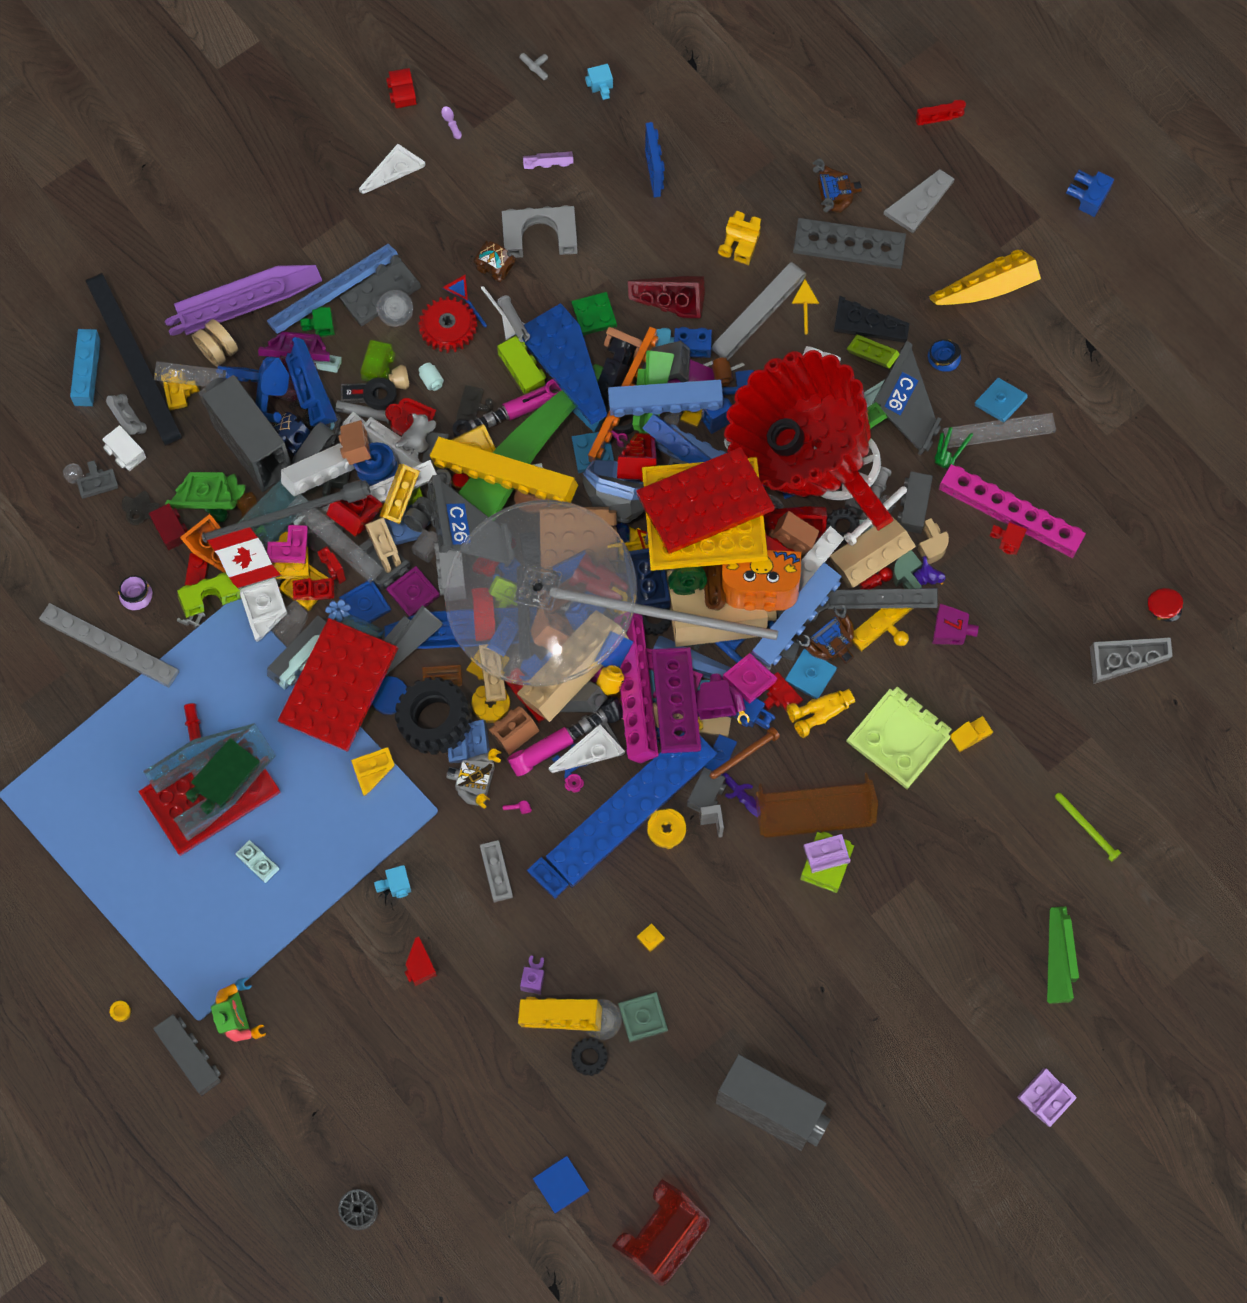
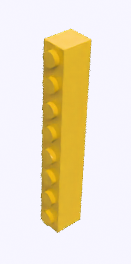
M439 436L430 454V458L438 468L444 469L446 467L457 474H461V472L466 473L471 478L478 479L479 477L490 484H501L506 489H518L519 492L526 495L531 493L539 499L545 500L547 498L558 505H570L578 487L574 477Z

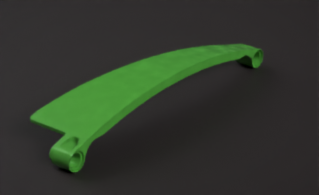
M595 364L592 367L598 383L603 366ZM561 390L519 425L493 453L530 464L547 440L576 406ZM470 477L458 494L495 522L514 488L506 489L501 484H490L482 478L474 479Z

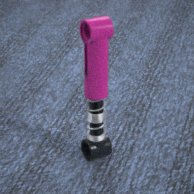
M551 379L545 386L503 403L502 408H498L495 412L491 411L483 414V417H476L474 421L457 420L453 424V436L456 438L462 435L458 433L460 430L468 432L481 424L490 428L496 425L497 422L501 423L504 419L511 421L540 408L557 393H552L553 389H557L559 392L562 389Z
M616 696L611 697L600 706L597 712H594L590 717L587 716L579 720L578 724H572V727L569 729L563 727L525 750L513 753L507 760L516 776H522L531 771L537 764L574 744L573 739L576 740V737L584 735V733L587 734L595 726H599L602 722L606 723L608 721L613 723L623 718L622 705Z

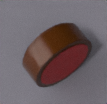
M454 473L451 477L453 488L460 491L470 477L466 473Z

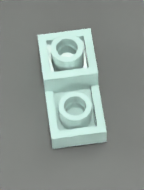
M250 840L236 853V856L265 883L279 870L278 866L265 856Z

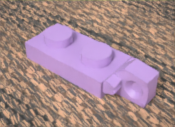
M572 151L523 156L524 169H534L535 166L548 168L558 164L565 167L573 164Z

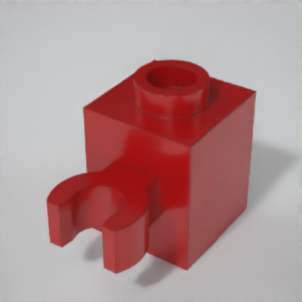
M1010 522L1006 530L993 525L990 537L1002 540L999 549H1002L1004 553L1017 555L1027 529Z

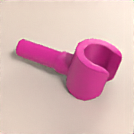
M612 430V436L617 439V445L624 447V443L619 439L628 441L627 435L625 433L618 434Z
M521 801L515 805H503V810L520 809L521 814L531 812L530 804L527 801Z

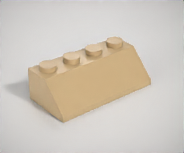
M894 518L893 522L879 531L873 526L856 538L857 542L853 546L847 543L829 556L848 588H854L916 547L907 531Z

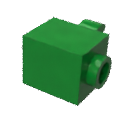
M318 307L312 310L313 319L305 318L300 320L302 331L315 329V333L320 337L335 335L330 307Z

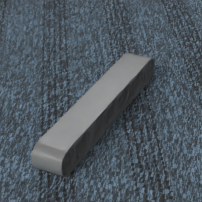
M793 262L789 263L715 341L711 350L721 358L724 357L729 360L804 280L806 272Z

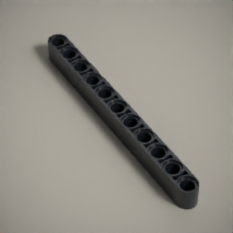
M103 273L85 280L164 445L166 446L182 439L178 427Z

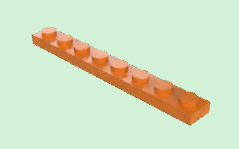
M649 327L621 386H636L638 369H643L642 367L646 363V351H650L652 347L657 345L659 339L657 329ZM610 410L588 454L589 462L602 459L605 452L603 448L612 438V429L619 424L621 417L610 416Z

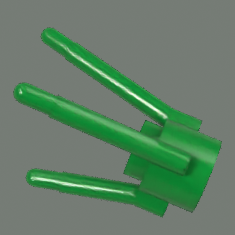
M949 427L943 448L944 433H941L934 463L943 468H948L951 464L954 465L955 460L968 444L973 433L969 434L953 457H951L952 453L946 451L953 428Z

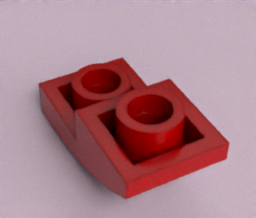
M308 578L292 581L294 600L334 598V580L332 578L320 580Z

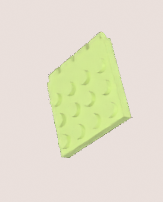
M896 687L893 691L891 689L888 690L846 742L908 790L950 739L949 733L952 729L942 721L936 725L935 723L938 718L927 709L921 713L920 710L923 706L912 697L906 702L905 698L908 694L899 687Z

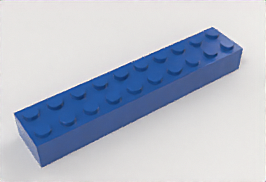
M701 736V751L660 752L658 757L649 762L546 855L548 863L571 888L580 882L646 822L651 815L658 811L716 758L717 753Z

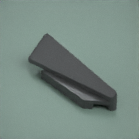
M423 605L411 621L404 615L383 640L398 647V651L386 675L442 627L443 623Z

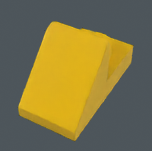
M982 716L971 723L968 721L950 735V739L957 750L961 752L992 735L993 731Z

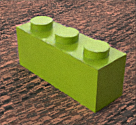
M514 336L497 346L498 355L524 394L545 386L546 376L542 369L537 368L533 355L527 353L524 341L520 342L518 337Z

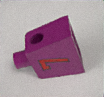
M940 604L932 644L962 645L966 635L977 637L979 626L968 624V613Z

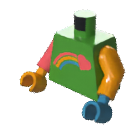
M249 978L238 979L236 985L231 984L219 990L215 1003L211 1005L213 1020L218 1033L226 1034L234 1042L251 1039V1036L254 1039H258L266 1035V1033H259V1029L264 1027V1025H258L250 1031L238 990L242 991L251 988V985H244V981Z

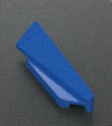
M294 337L292 339L294 342L292 351L287 353L285 360L300 406L303 409L308 408L311 426H316L320 422L324 424L336 422L337 417L306 343L303 339Z

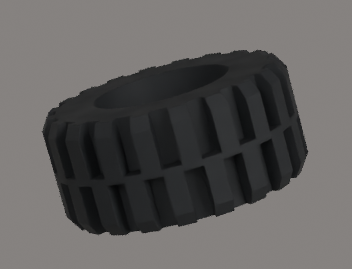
M427 677L424 678L425 681H415L416 685L413 687L409 685L405 689L407 692L400 695L399 700L401 702L397 703L395 707L397 711L395 720L398 730L412 748L418 749L424 754L428 751L431 755H437L438 751H441L443 754L448 752L447 749L450 747L456 748L458 746L457 743L459 741L463 742L466 738L464 734L469 733L471 729L468 723H472V709L464 693L452 681L448 679L444 681L442 677H435V680ZM440 702L450 706L448 718L442 725L433 729H423L418 726L419 715L428 705Z

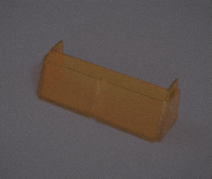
M865 773L864 784L763 794L762 786L759 784V792H756V808L760 835H764L767 838L814 833L816 830L824 832L871 827L877 821L878 800L873 781L869 780L868 774Z

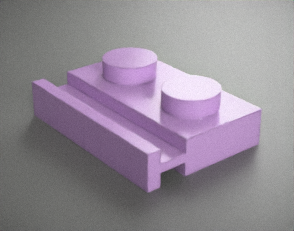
M842 834L804 844L803 846L812 873L850 863Z

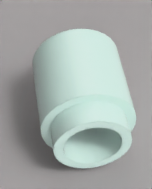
M430 362L423 364L418 371L427 389L433 391L440 389L444 379L435 365H432Z

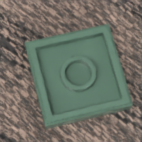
M657 992L618 1003L629 1043L668 1031Z

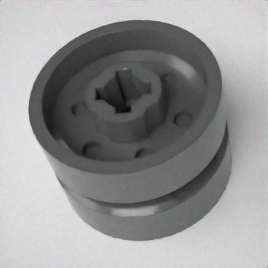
M355 1189L347 1192L341 1198L338 1212L341 1220L349 1228L365 1230L376 1221L378 1206L368 1192ZM356 1207H361V1211H362V1212H361V1213L355 1212V1211H356L355 1208H356Z

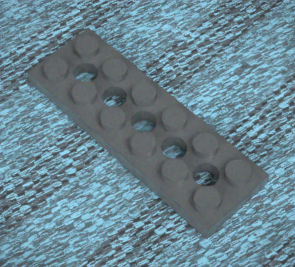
M798 218L793 253L901 269L906 233ZM816 235L819 239L811 241L809 236ZM834 238L837 242L830 244L827 242V239ZM851 240L854 242V245L849 247L845 244V241ZM870 243L872 248L865 249L863 244ZM888 246L890 251L884 252L881 250V247Z

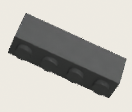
M172 1014L153 1029L194 1088L203 1096L221 1082L218 1077L221 1073L215 1065L212 1067L209 1065L207 1060L210 1058L204 1049L199 1051L195 1045L198 1041L192 1033L188 1035L184 1030L187 1025L182 1018H176Z

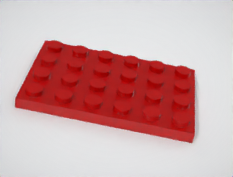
M741 447L636 490V494L668 554L775 510L774 504Z
M328 618L277 721L348 752L398 651V647Z
M239 728L138 791L179 856L281 793L261 763L222 808L216 805L209 815L203 812L200 807L207 800L205 797L200 795L194 803L187 799L185 794L194 787L191 781L230 738L260 761Z

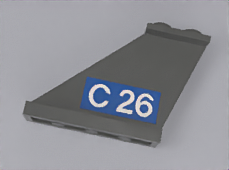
M906 341L901 347L900 355L890 368L873 403H878L886 413L887 418L919 450L918 454L921 455L925 450L929 451L933 441H931V438L939 432L941 418H935L911 348L913 344Z
M432 475L428 486L439 552L447 553L448 550H453L504 563L505 567H509L515 559V552L511 548L512 534L508 531V525L500 527L441 481L440 475Z

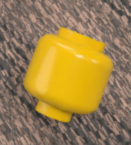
M609 665L601 669L596 684L605 695L616 694L620 691L625 677L619 667Z

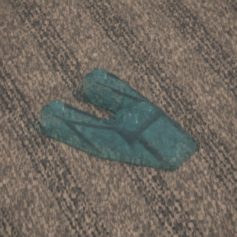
M255 723L194 739L143 771L156 793H159L190 772L196 777L230 738L261 762L259 767L222 808L216 805L212 812L207 815L200 807L207 800L204 799L174 818L187 841L208 828L236 804L276 756Z

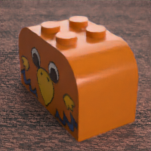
M767 550L768 561L723 564L722 587L725 593V602L731 607L748 611L757 609L771 612L791 608L797 602L799 596L801 552Z

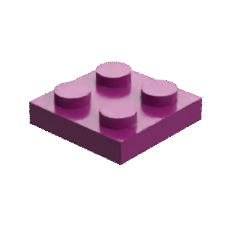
M417 566L386 588L389 595L408 617L415 615L422 605L426 607L440 596V593Z

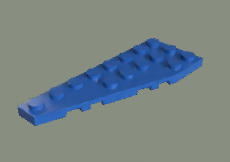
M560 303L524 324L527 332L530 334L529 340L524 341L527 349L589 423L593 425L606 417L607 412L580 325L566 308Z

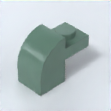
M912 550L899 557L895 563L893 582L896 587L903 583L904 589L922 588L921 584L913 576L917 569H921L922 562Z

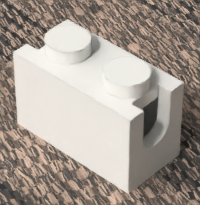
M120 425L102 439L105 443L104 450L110 456L113 454L117 458L115 459L116 463L121 468L125 467L129 472L146 459L142 448Z

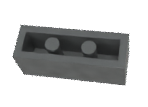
M910 471L909 478L905 477L904 486L907 488V492L901 497L900 505L903 506L902 512L899 511L897 522L906 531L922 533L932 475Z

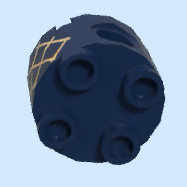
M285 412L280 422H275L272 426L284 441L287 451L295 456L310 434V431L301 420L299 422L295 420L297 418L295 415Z

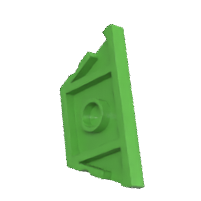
M190 472L184 479V482L175 490L177 494L171 501L167 500L165 505L169 503L171 508L233 509L227 477L223 472Z

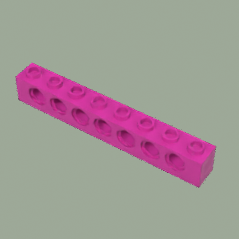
M951 464L941 481L939 490L1007 525L1010 522L1026 528V535L1071 558L1074 557L1086 533L1079 527L1071 526L1063 519L1049 515L1046 510L1038 509L1032 506L1030 502L1016 498L1011 492H1005L999 489L997 485L983 481L978 475L969 474L960 466ZM958 482H965L967 486H961ZM980 490L983 494L978 495L975 491ZM992 499H998L1000 503H994ZM1013 507L1017 512H1011L1009 508ZM1026 516H1031L1034 520L1029 521L1026 519ZM1042 525H1048L1051 529H1044ZM1063 533L1067 538H1062L1059 534Z
M626 612L613 618V621L633 641L620 666L625 677L620 689L625 726L624 734L626 737L628 759L641 764L659 755L643 617L636 613Z

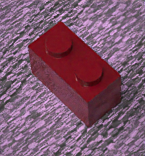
M168 503L149 513L168 551L184 543L180 537L188 529L184 523L180 524L178 519L181 517L176 508L172 509Z

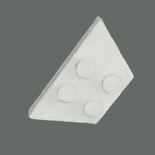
M276 578L239 589L256 642L260 641L287 614Z

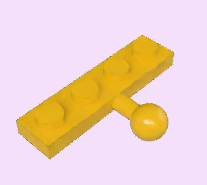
M881 608L854 630L853 644L862 651L888 630L894 636L896 645H906L909 641L908 634L904 631H899L894 624L914 608Z

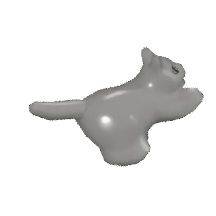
M412 414L413 424L402 434L401 440L395 446L403 447L405 450L413 448L418 453H422L429 448L425 438L427 434L436 428V422L434 420L428 422L426 415Z

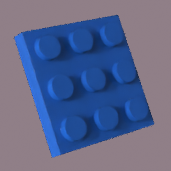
M653 122L645 123V154L653 197L655 198L661 197V190L664 189L663 172L665 169L663 160L661 161L660 157L662 155L661 146L658 145L657 141L659 139L658 130L654 129Z

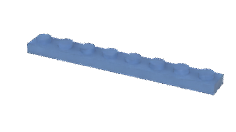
M389 244L383 246L268 319L269 326L277 334L286 330L289 326L310 314L312 310L330 302L333 298L375 273L376 268L380 264H390L392 256L398 255L397 251Z

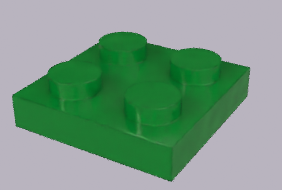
M607 292L571 301L583 336L607 330L608 327H617Z

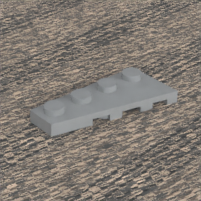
M939 169L886 209L883 215L911 233H914L954 183V178Z

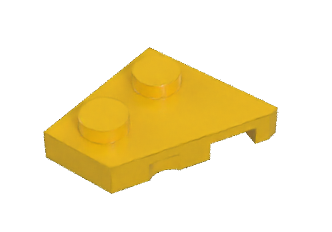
M388 747L351 760L363 796H366L395 766Z

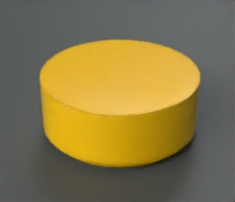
M116 1001L110 1007V1015L115 1021L123 1022L131 1014L130 1006L124 1001Z

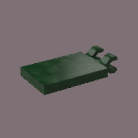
M230 738L191 781L194 787L185 795L192 803L200 795L205 797L207 800L200 807L203 812L209 815L216 805L222 808L259 767L261 762Z

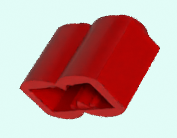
M410 68L389 71V77L386 78L388 88H392V92L389 95L391 103H395V108L417 105Z

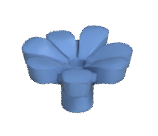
M339 599V601L332 600L330 606L326 607L325 612L330 613L328 618L333 620L336 618V621L342 622V617L346 619L350 617L348 610L351 607L349 604H345L342 599Z

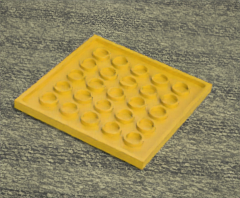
M757 457L748 458L759 478ZM703 462L642 467L644 487ZM646 513L651 571L768 561L763 515L668 554Z

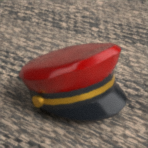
M1157 589L1148 598V607L1151 614L1158 620L1173 622L1179 619L1182 614L1183 598L1173 589Z

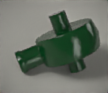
M205 509V512L210 513L217 523L224 522L227 519V511L224 509Z

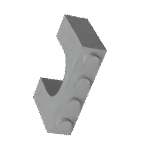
M563 205L553 208L546 206L538 209L525 208L523 210L508 209L502 211L504 248L508 251L507 255L509 257L511 254L515 258L523 257L522 236L525 230L534 224H546L556 231L559 255L577 254L574 206Z

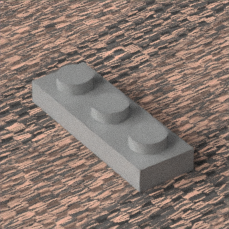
M499 840L481 844L480 849L493 901L498 902L513 898Z

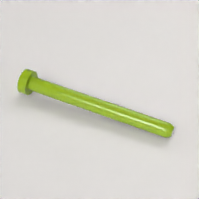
M1058 792L1055 795L1056 800L1109 855L1108 859L1111 862L1114 861L1121 854L1119 849L1115 851L1061 793Z

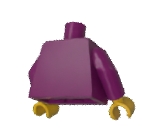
M716 673L710 675V682L700 684V690L695 693L699 730L703 728L701 720L735 716L737 712H739L738 722L741 725L740 718L742 716H746L749 723L750 718L744 712L746 708L742 695L734 686L729 685L728 680H722L721 675Z

